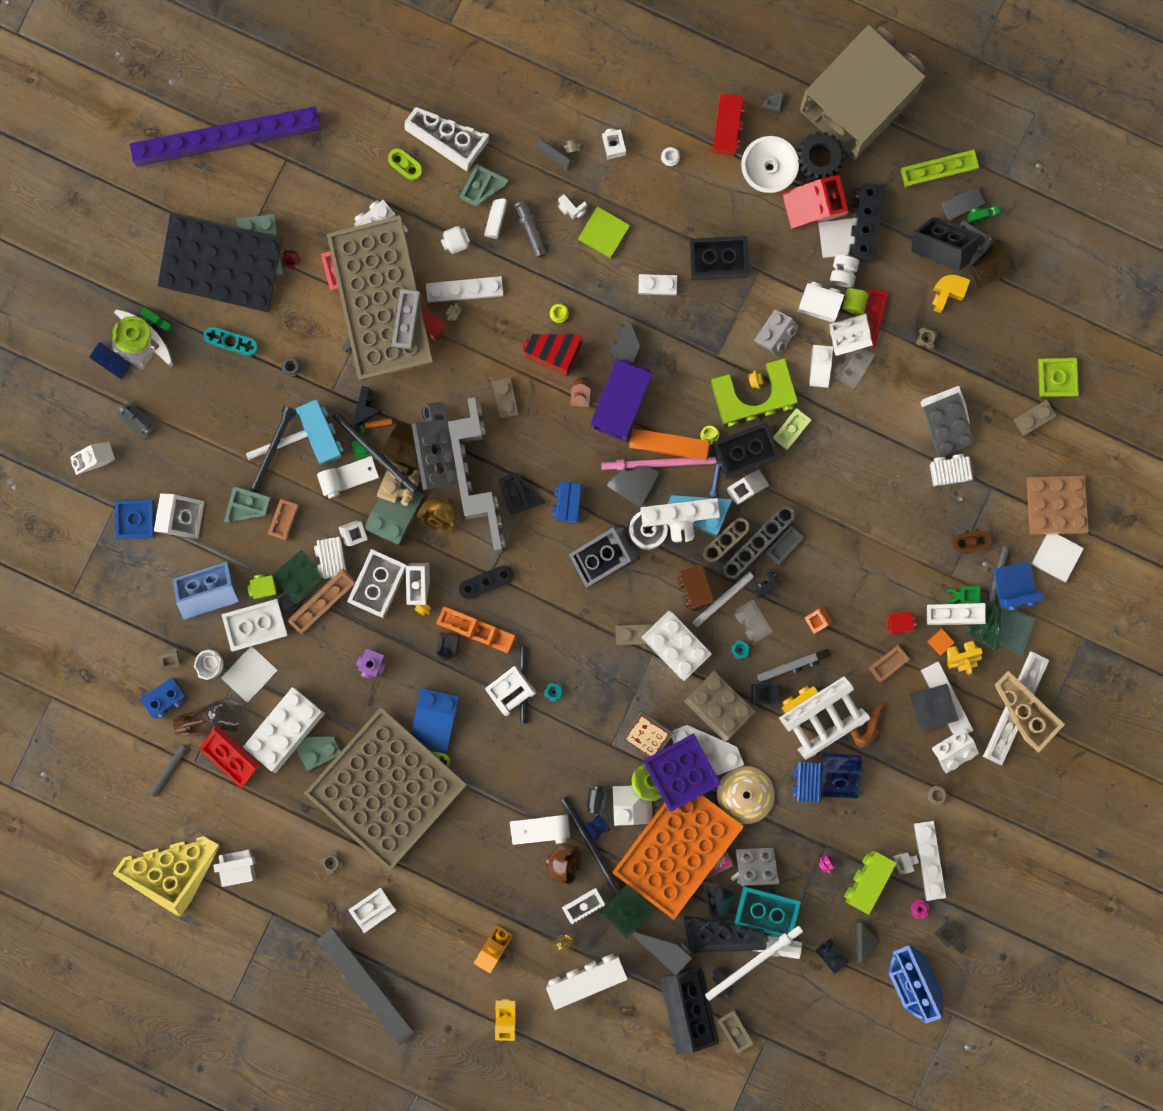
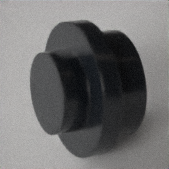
M284 594L279 599V607L283 612H294L298 607V600L292 594Z

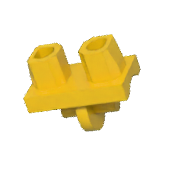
M974 641L964 644L966 651L959 654L957 646L947 649L948 669L958 667L959 672L966 670L968 675L972 674L971 668L977 667L976 661L982 660L981 647L977 648Z

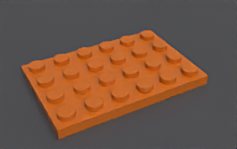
M703 795L672 812L668 810L664 803L612 873L675 920L744 826Z

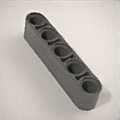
M788 506L780 508L726 563L723 568L724 576L731 580L736 579L793 521L795 516L793 509ZM787 511L791 517L785 521L781 518L780 513ZM775 525L777 533H768L767 526ZM761 538L764 541V546L762 548L755 547L754 539ZM748 552L751 558L749 561L744 562L741 560L740 554ZM730 565L735 566L737 574L729 575L727 567Z

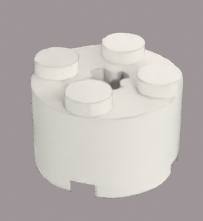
M639 512L630 522L629 536L633 544L638 548L653 550L661 546L665 541L668 531L667 525L651 526L652 534H645V529L642 526L641 512Z

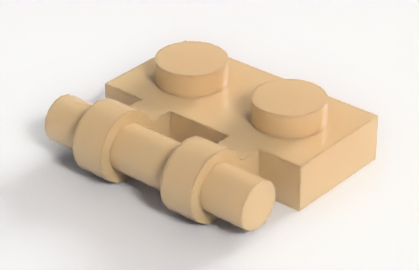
M392 463L400 472L403 471L407 475L408 468ZM387 470L377 492V497L393 503L399 497L402 498L401 504L407 506L409 501L413 499L414 494L407 488L405 490L401 489L402 485ZM414 470L411 476H407L415 486H418L420 472Z

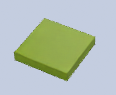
M597 206L578 240L611 259L630 225Z
M1077 358L1038 359L1039 397L1079 396Z

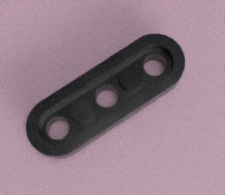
M508 566L497 567L463 581L459 586V593L465 599H473L510 584L514 578V573ZM507 572L508 576L503 579L500 577V574ZM484 579L490 580V584L487 586L483 585L482 582ZM466 586L472 587V591L470 593L465 592Z

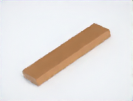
M342 568L288 619V622L302 635L355 585L356 580Z

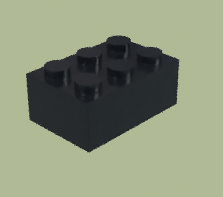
M747 236L690 238L691 280L748 278Z
M767 422L712 443L725 480L779 461L781 458Z

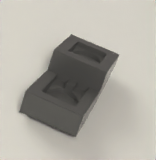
M978 187L941 203L949 221L965 215L972 209L985 205Z

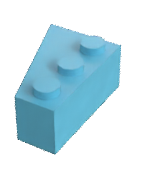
M316 399L295 408L301 418L304 430H306L319 464L322 466L341 458L340 452L343 451L340 441H335L333 435L336 434L332 423L328 424L326 417L329 414L325 405L321 407Z
M671 495L668 504L715 498ZM717 498L720 518L695 521L693 528L717 537L732 499Z

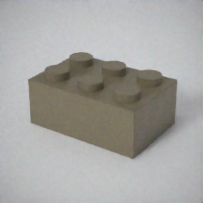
M715 671L684 701L724 742L755 713Z

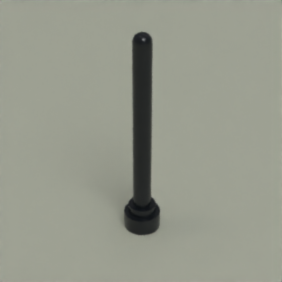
M284 405L281 410L282 420L251 486L253 492L258 491L289 421L296 417L297 411Z

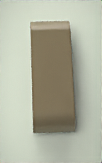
M738 518L705 548L703 554L705 560L714 563L727 553L749 531L748 521ZM743 523L746 529L744 532H738L735 529V525ZM729 536L732 542L726 546L722 544L721 538ZM715 549L718 556L714 559L709 558L707 551Z

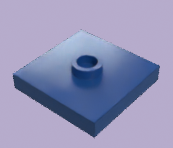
M153 499L115 500V539L155 538Z

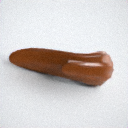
M885 703L877 705L871 715L868 714L870 719L867 720V726L862 735L859 734L857 728L850 731L854 743L859 748L869 746L880 733L881 729H877V723Z

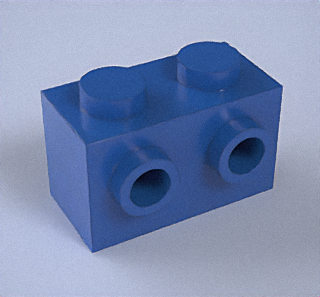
M172 677L141 697L140 700L152 718L158 717L161 719L169 713L167 710L173 706L176 709L184 704V699L187 696L177 680Z

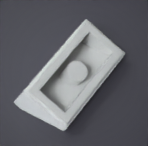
M496 199L493 201L484 236L493 239L499 238L507 208L506 199Z

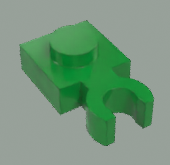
M1000 205L983 210L981 207L970 210L971 213L966 218L968 224L998 216L1002 212Z
M145 307L141 310L140 314L148 325L152 326L155 324L167 333H170L173 328L172 325Z
M360 425V434L364 437L365 428L363 425ZM370 436L366 437L365 439L372 444ZM357 441L351 442L357 461L372 456Z
M961 586V592H957L955 589L947 590L948 594L955 595L954 599H947L948 604H955L958 601H961V604L980 603V586Z

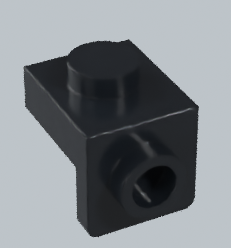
M751 684L750 703L780 704L782 697L780 684Z
M828 939L816 949L817 954L834 974L849 963L848 959L831 939Z

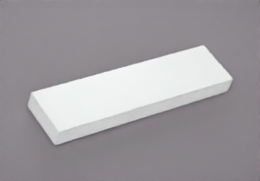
M939 662L922 669L921 672L929 688L948 684L959 718L958 721L948 724L952 734L954 735L962 729H965L967 733L972 732L973 729Z

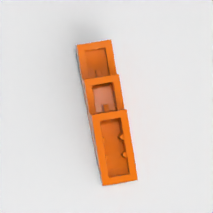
M632 429L629 448L707 461L711 442Z
M444 606L436 623L508 654L511 653L517 636Z

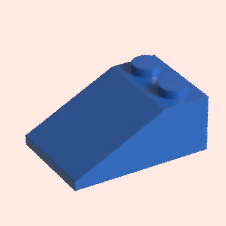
M421 688L411 734L429 750L447 754L460 697Z

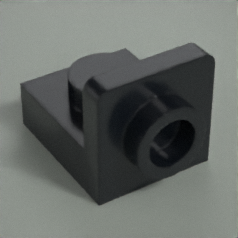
M770 569L765 572L770 582L767 583L765 580L756 585L758 589L754 593L757 598L779 587L778 582L780 580L775 572L772 573Z
M719 967L712 971L714 975L712 979L717 985L727 979ZM733 984L718 994L717 998L723 997L725 999L733 992L731 990L734 987Z

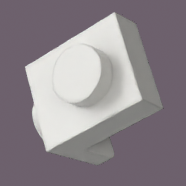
M564 194L558 199L560 204L558 208L564 215L568 213L573 220L576 217L578 219L587 212L586 209L588 207L585 201L576 208Z

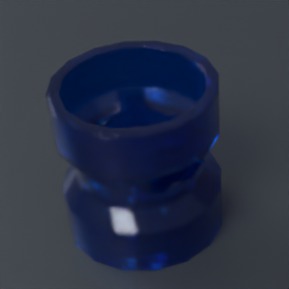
M600 814L595 817L594 821L584 824L594 840L600 838L602 833H607L611 830Z

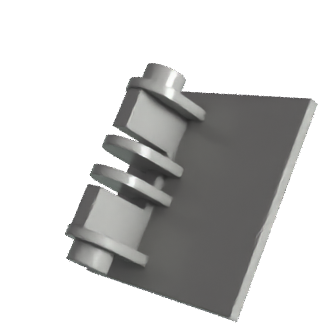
M774 848L736 850L740 875L737 877L738 884H741V886L779 884Z

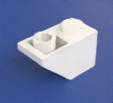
M109 442L90 445L70 457L76 475L105 466L115 460Z
M758 469L728 487L727 491L738 506L768 487L769 484Z

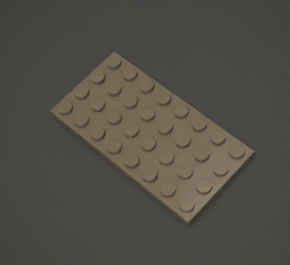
M399 215L328 233L327 238L358 380L363 381L434 363L420 300L412 350L392 347L400 289L418 291L402 217Z

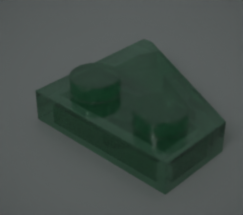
M984 600L983 603L986 604V624H970L965 633L997 651L999 649L1002 609Z

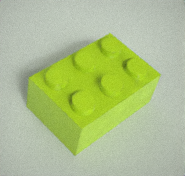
M875 851L867 852L862 861L864 863L862 870L858 869L853 878L855 881L853 887H849L844 895L846 903L868 915L872 911L896 865V862Z

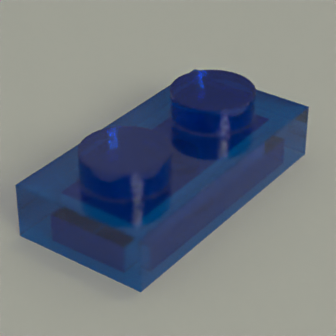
M100 342L89 356L91 360L120 379L123 378L132 365Z

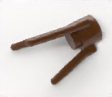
M216 702L187 714L179 715V719L173 720L175 734H182V736H209L211 732L189 731L192 730V725L204 723V719L190 721L187 718L215 706Z

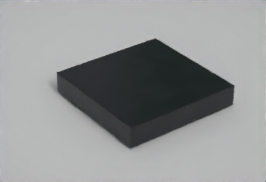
M947 683L910 694L921 732L959 720Z

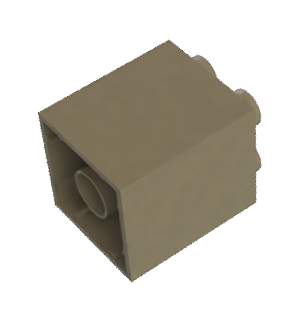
M868 25L805 91L799 109L823 133L827 132L830 137L832 134L836 136L835 140H840L841 147H844V152L854 161L916 97L925 79V76L921 73L925 69L922 62L911 53H907L903 57L893 47L896 44L895 38L883 27H879L875 31Z

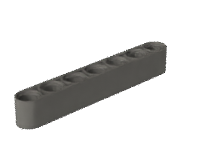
M333 927L317 939L323 950L399 1045L415 1034L408 1021Z

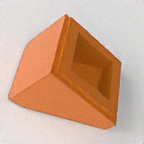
M824 606L804 617L813 634L833 623Z

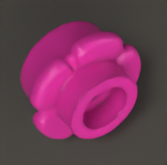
M829 855L820 857V868L824 873L828 871L831 874L832 870L836 868L833 860Z
M919 899L912 903L911 911L915 918H926L928 916L930 906L927 902L925 903L924 900Z

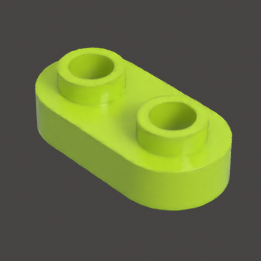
M393 149L389 153V164L396 171L411 181L420 178L422 168L415 159L401 149ZM396 157L401 158V161L398 163L394 160ZM414 168L416 169V172L414 174H410L409 170Z

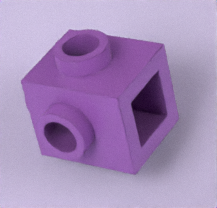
M365 649L364 655L359 656L356 664L359 667L358 671L362 672L361 676L372 680L373 676L378 677V674L382 675L386 665L383 663L385 655ZM370 662L374 663L372 668L368 667Z

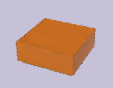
M942 628L927 641L940 656L955 643Z

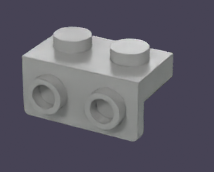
M774 310L754 341L779 357L781 352L785 350L791 337L796 334L799 326L793 318Z

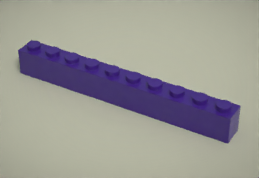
M314 106L129 144L133 163L136 167L319 131L322 128L317 107Z

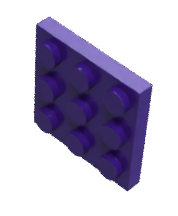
M694 733L643 760L670 812L721 785Z

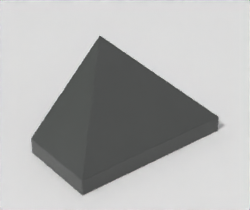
M856 922L857 962H863L879 940L861 922Z

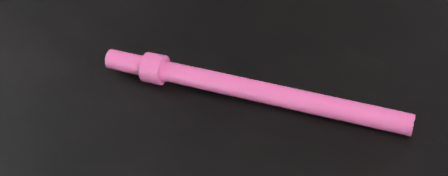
M716 456L708 457L707 461L690 458L624 461V459L616 460V462H601V469H617V471L635 468L636 466L667 467L716 464Z

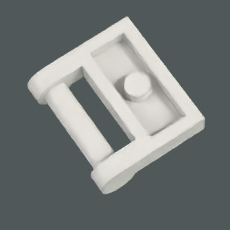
M517 666L512 667L485 688L505 716H508L512 709L529 696L532 697L536 694L533 686L529 684ZM522 686L524 691L507 704L503 702L507 696Z

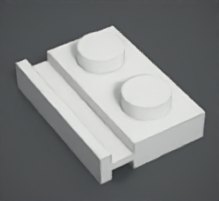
M379 888L349 909V912L363 933L397 911L382 888Z

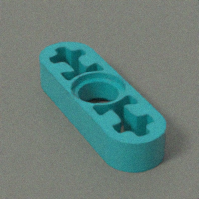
M209 327L204 331V339L210 345L245 356H253L258 351V345L252 338L216 327ZM215 331L217 336L222 337V344H219L220 340L216 338L210 341L208 334H212ZM230 336L236 338V344L232 347L226 345V339ZM240 339H243L241 343L245 345H248L249 342H251V345L254 347V349H250L249 352H246L247 349L245 347L240 346V350H238L237 348L240 345Z

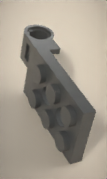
M442 402L423 404L421 406V418L424 422L412 424L423 490L458 486L459 482L446 406ZM433 445L438 449L437 455L432 452ZM436 464L440 465L441 467L440 474L437 473L435 470Z

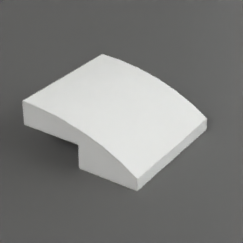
M866 314L829 324L836 356L873 345Z

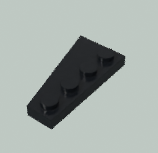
M686 915L683 918L691 953L765 950L767 947L763 929Z

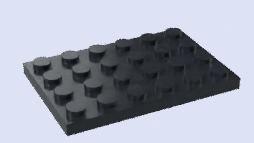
M170 212L157 286L269 312L283 238Z

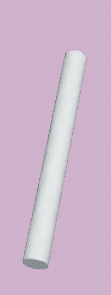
M306 430L281 439L277 449L308 437ZM270 444L246 453L248 460L266 454Z
M749 571L692 623L698 628L754 578L752 573Z

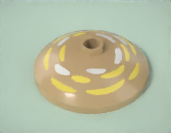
M740 766L727 772L721 779V785L717 788L718 805L720 809L740 824L758 822L772 809L775 799L774 787L769 777L763 771L751 766ZM745 791H748L750 793V797L748 799H745L743 797V793Z

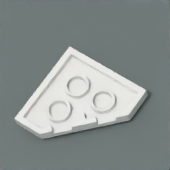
M688 725L672 731L674 732L671 736L673 744L694 733L716 775L744 765L738 748L732 744Z

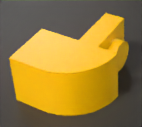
M948 275L941 278L933 288V291L940 293L935 295L932 302L935 305L933 311L941 313L948 296L962 301L970 280L958 275Z
M508 999L496 1000L495 1040L515 1041V1001Z

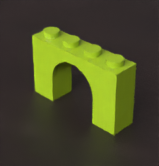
M785 358L766 364L765 368L771 385V395L765 403L758 406L746 405L737 398L730 374L711 379L710 383L723 426L733 427L739 425V421L745 419L747 422L758 419L757 416L765 414V417L776 414V410L783 409V411L794 409V405L798 401Z

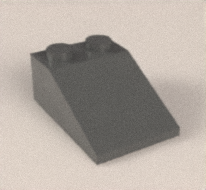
M636 930L632 933L675 976L692 959L689 955L691 951L683 943L678 945L676 942Z

